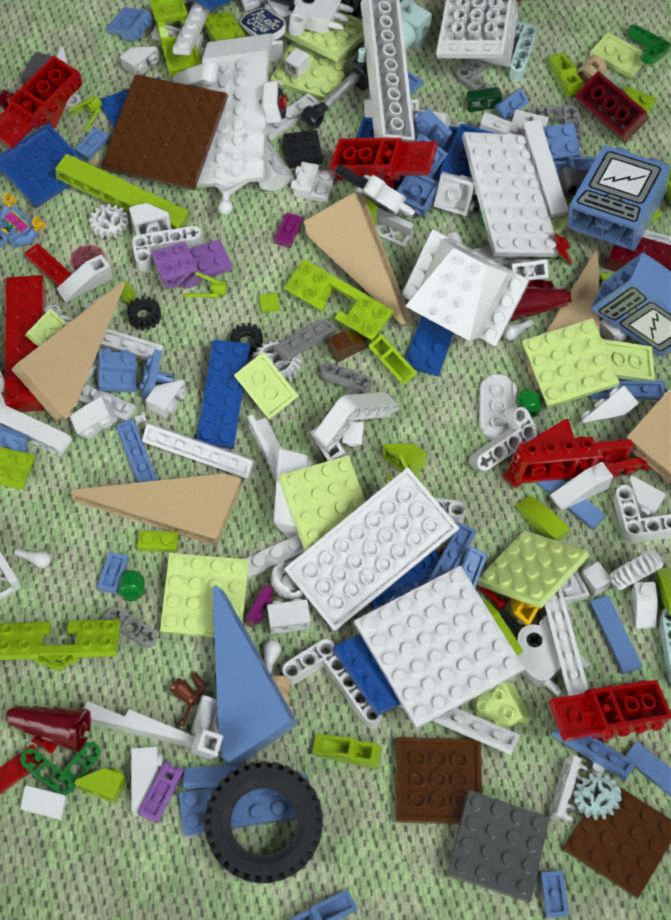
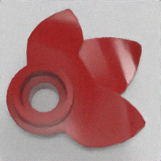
M555 232L553 235L557 242L556 249L562 259L566 258L572 264L568 249L571 246L565 236L560 237Z

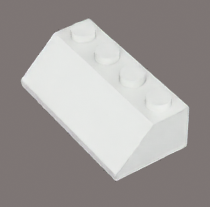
M266 140L265 181H258V185L264 191H275L291 183L293 179L297 180V178Z
M279 449L274 523L285 536H296L298 531L278 476L313 466L314 463L311 462L307 455Z

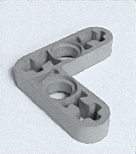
M471 59L458 68L456 79L470 91L493 88L478 76L479 73L492 63ZM472 65H477V66H479V68H478V69H474V68H472L471 66H472ZM472 83H478L479 86H476V87H475V86H472L471 84H472Z
M535 106L531 108L530 113H538V115L549 117L548 123H574V126L577 127L575 130L579 147L581 146L582 131L579 111L575 106ZM555 112L558 116L553 117L550 113Z
M324 363L321 366L320 377L349 388L345 395L369 393L372 379L369 376L332 363Z
M113 607L109 609L101 619L109 620L112 619V615L116 616L119 614L121 621L120 632L144 648H152L157 643V636L153 629L121 608ZM129 624L137 625V629L134 632H128L126 627ZM141 629H143L142 634L145 636L151 635V641L147 640L144 642V637L140 635Z

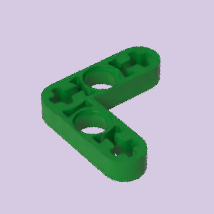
M632 24L627 30L626 34L628 37L647 46L641 56V61L646 64H655L667 55L671 48L670 42L638 25Z
M86 743L84 748L76 754L63 771L35 749H26L22 753L20 761L25 769L53 792L68 795L75 787L76 779L83 777L97 761L101 750L96 743ZM93 747L95 748L94 753L96 756H90L87 759L86 762L90 763L87 766L86 763L83 760L78 759V757L81 756L83 759L87 754V751L85 749H92ZM26 754L29 756L34 754V760L38 764L40 760L44 762L38 767L37 771L33 770L36 767L35 764L32 762L26 763ZM79 763L82 765L83 772L80 775H74L71 772L73 764ZM47 766L52 769L53 774L50 778H43L40 771L43 767ZM56 773L60 775L57 778L60 782H68L67 788L69 789L67 791L65 789L59 791V784L57 782H54L53 785L49 783L55 778Z

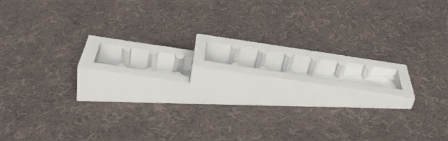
M541 120L524 122L523 127L529 151L541 185L549 217L551 219L566 216L569 210Z
M89 701L84 706L85 709L90 710L91 724L192 748L195 736L130 709L123 716Z

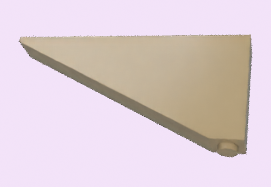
M354 192L303 221L305 232L312 241L376 301L392 309L394 312L392 316L401 325H413L363 194Z
M597 251L593 253L571 290L572 303H568L566 307H561L546 333L592 318L600 333V316L590 310L599 291ZM528 363V373H531V379L536 380L531 365Z
M123 281L11 369L56 422L61 418L65 420L73 414L71 410L79 400L125 284Z
M668 390L625 440L631 439L634 445L631 452L637 457L644 459L647 465L671 483V392Z
M213 474L73 489L70 494L74 502L169 532H178L179 535L218 547L241 492L242 481L233 474Z

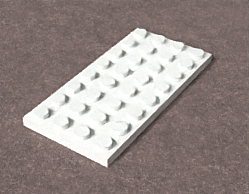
M464 132L462 140L492 255L557 257L559 255L556 249L557 242L553 235L554 231L526 136Z
M406 468L285 567L284 570L336 632L460 530V528L412 471Z

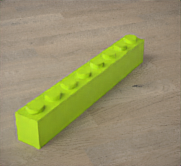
M66 154L55 168L58 180L113 206L117 205L118 208H123L128 213H130L129 207L147 203L169 213L171 229L183 228L189 221V211L184 207L177 206L167 199H162L152 192H147L137 185H132L122 178H117L105 170L102 171L90 163L79 160L75 156Z

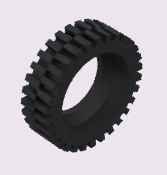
M251 762L249 765L237 767V770L234 772H229L227 777L221 779L217 788L212 791L204 817L206 839L217 861L232 875L248 882L260 884L282 881L300 871L317 850L323 830L321 803L315 789L309 784L310 782L306 778L304 779L297 770L294 771L287 765H279L278 762ZM260 788L273 789L285 795L292 803L297 817L296 831L292 840L285 848L270 855H257L242 848L236 841L231 828V816L237 802L248 792Z

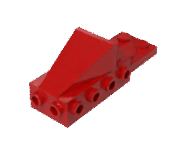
M53 55L8 100L9 106L0 114V141L13 149L33 128L38 130L42 125L49 123L55 129L69 98L83 85L79 71Z
M401 137L339 138L329 168L338 180H345L335 174V169L341 164L359 176L364 177V175H368L371 177V175H374L393 189L395 180H399L400 176L429 175L438 145L435 141L403 142Z
M564 419L527 443H519L514 452L513 459L509 463L510 473H513L516 484L571 479L601 462L604 465L626 460L634 445L631 439H618L609 442L599 441L595 443L593 436L574 438L569 419Z
M657 679L642 680L630 684L624 683L617 686L609 685L597 689L591 688L586 690L584 694L552 698L548 701L563 742L593 737V739L606 743L618 736H627L631 732L641 734L649 729L658 731L664 728V724L671 719L670 709Z

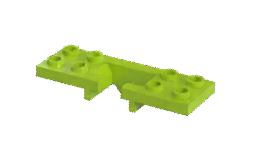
M150 0L169 75H175L178 72L200 65L201 60L196 43L190 55L174 54L173 47L178 36L169 38L168 30L166 29V25L179 22L183 28L188 17L184 1Z
M231 12L208 14L203 25L211 42L245 37L244 32Z
M306 259L302 260L284 287L287 292L321 312L327 307L326 301L334 290L340 295L343 294L355 303L347 315L339 310L335 320L340 322L342 326L350 328L372 342L379 336L394 313L392 309Z
M120 619L68 621V633L75 634L74 645L48 646L44 645L46 635H51L52 625L50 621L0 623V660L35 659L37 664H44L53 670L60 671L64 670L70 663H78V658L117 657L121 630Z

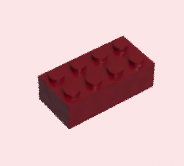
M597 71L574 95L577 102L625 144L650 119L646 110L600 71Z
M642 237L635 251L614 244L606 269L617 272L643 252L671 271V245Z

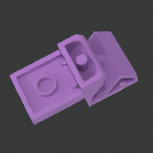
M220 239L190 249L184 241L151 252L164 286L176 289L179 284L184 289L200 285L199 281L204 279L195 275V272L213 277L233 270L231 261Z

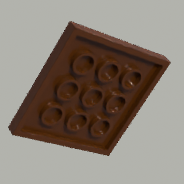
M397 737L396 823L459 825L467 792L471 790L482 794L481 742L475 739Z
M619 786L622 801L618 802L619 809H612L614 815L606 813V819H603L602 815H598V819L595 820L592 814L587 818L584 813L562 850L638 899L671 844V819Z

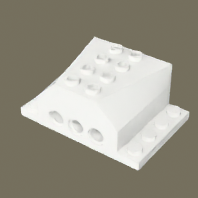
M446 0L436 52L437 58H469L510 67L518 20L516 0Z
M433 229L401 295L410 300L406 307L468 341L481 338L497 346L530 280Z

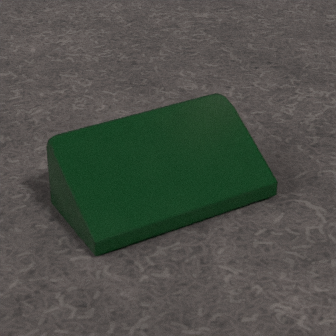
M499 87L467 92L468 112L496 109L495 105L502 101V93Z

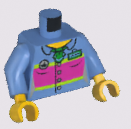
M5 193L3 199L7 203L3 205L0 213V247L6 243H9L13 248L32 244L39 235V229L42 230L46 227L45 223L39 217H35L31 221L15 206L11 207L12 204L17 202V197L14 195L11 197V193Z

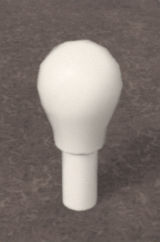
M532 319L522 323L507 325L503 337L508 341L515 340L523 330L533 325Z
M15 549L14 556L27 559L28 562L38 568H46L51 562L50 555L45 551L28 552L20 549Z
M268 640L263 646L264 663L270 674L281 652V645L276 640Z

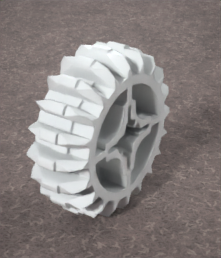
M277 339L273 343L269 340L267 345L262 342L261 348L257 347L256 352L253 353V359L264 352L287 382L291 383L292 378L296 379L302 365L301 355L299 354L290 359V361H286L274 351L275 346L280 343Z
M650 550L612 571L609 576L612 578L611 582L617 590H622L659 570L664 564L656 550Z

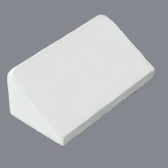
M26 785L20 810L61 820L68 799L65 795Z

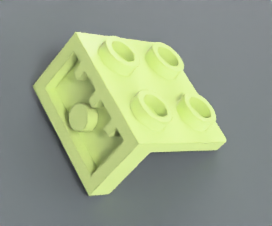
M505 681L471 701L479 718L505 729L517 722L527 723L532 720L514 683Z

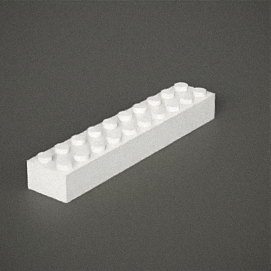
M362 0L361 10L374 138L401 137L403 142H414L415 134L400 0Z

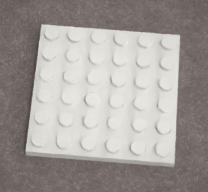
M461 566L354 621L356 628L416 730L525 670Z

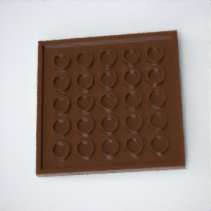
M135 74L101 168L110 172L195 191L229 97L228 94Z

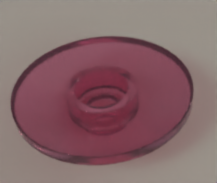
M84 245L72 253L70 258L71 266L76 271L85 262L101 254L106 260V255L98 246Z

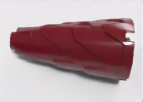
M526 287L510 321L566 307L568 303H572L571 292H567V289Z
M16 705V707L8 709L6 713V721L14 728L76 752L84 748L88 737L84 736L85 732H90L91 713L90 710L85 708L57 706L50 708Z

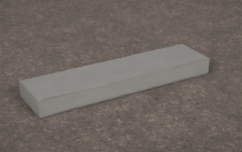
M322 318L277 344L274 351L286 361H289L334 334L337 327L327 319Z

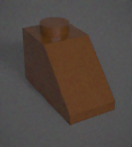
M343 330L328 338V350L337 363L369 347L362 335L354 331Z

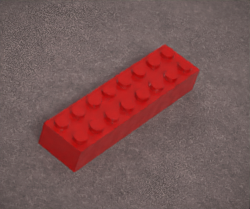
M43 275L6 277L5 405L19 412L46 410L11 370L18 362L38 348L25 334L45 314L46 285Z

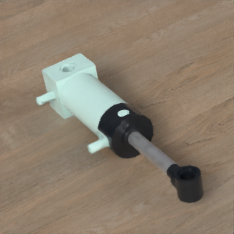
M403 0L400 3L405 51L410 46L416 50L430 37L432 13L416 5L414 1ZM365 46L360 48L344 64L343 69L347 78L318 105H309L303 110L300 117L303 122L317 129L324 120L325 112L353 85L361 90L369 87Z

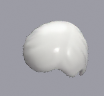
M280 561L273 568L271 574L273 589L279 596L285 599L300 598L304 593L284 570L292 561L287 563Z

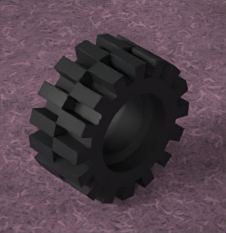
M141 296L140 300L137 297L135 298L136 302L132 300L127 310L128 319L132 327L135 325L137 330L140 327L141 331H144V328L150 330V326L155 328L156 324L160 322L159 319L161 320L159 303L154 298L151 300L149 296H147V299ZM144 309L151 311V314L147 317H139L137 315L139 311Z
M242 323V327L238 324L236 329L233 328L232 333H230V341L240 342V339L244 336L252 337L254 341L250 343L249 352L252 356L256 352L257 347L261 348L263 333L260 328L257 329L255 324L253 327L251 323H248V326Z

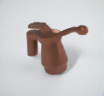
M197 672L192 675L191 679L199 687L198 691L195 692L186 680L181 678L176 679L169 689L174 697L186 702L188 705L184 718L178 722L179 726L185 724L191 707L196 703H200L201 698L199 697L208 687ZM207 691L205 696H209L210 691Z

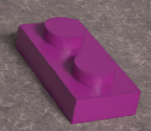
M286 212L275 236L274 243L291 248L303 223V217Z
M266 585L263 587L246 616L247 626L254 629L256 623L260 624L263 620V611L274 600L271 587Z

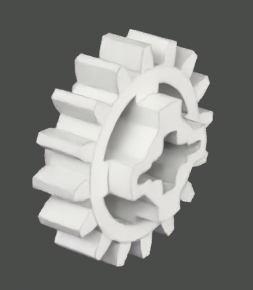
M110 204L107 207L101 205L100 210L95 208L96 213H91V218L89 219L91 231H94L95 236L100 234L101 239L104 236H107L108 240L110 236L117 238L116 234L123 235L122 230H127V213L123 211V208L118 209L117 205L111 207Z

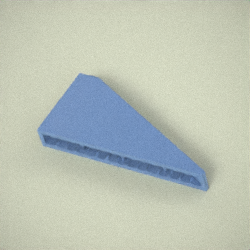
M215 585L213 587L218 732L219 735L223 736L220 745L222 750L221 757L227 764L238 766L299 724L225 591Z

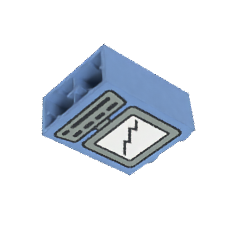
M603 145L569 205L568 229L635 251L667 191L671 166L665 165L656 158L646 159L631 154L624 148H612Z
M642 252L602 282L590 310L640 344L652 346V352L662 357L671 351V271Z

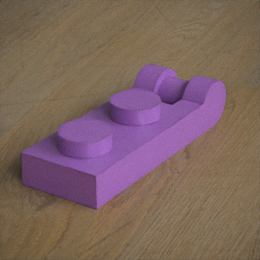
M165 761L138 814L158 824L184 775L185 769L175 768L171 763ZM167 774L172 775V776H173L172 780H169V779L165 778L166 775H167Z

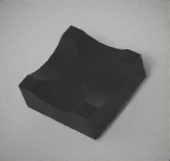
M317 130L283 134L289 168L301 166L302 162L317 165L323 164Z

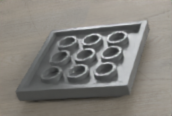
M469 790L466 795L447 875L530 903L533 897L550 817Z

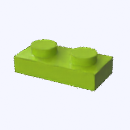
M139 530L137 549L138 551L177 552L179 533Z

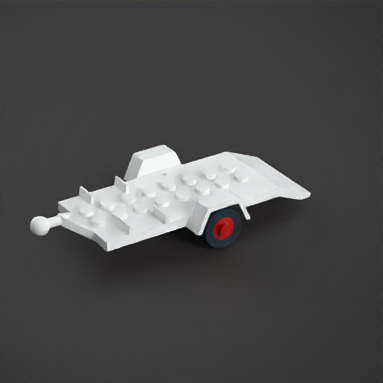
M272 33L208 42L202 59V63H212L219 67L215 85L206 87V89L225 92L229 97L197 187L215 186L223 194L222 202L219 204V211L225 215L231 213L233 205L230 202V195L248 182L265 181L267 124L282 122V119L286 116V99L282 89L278 88V86H283V83L278 80L268 81Z

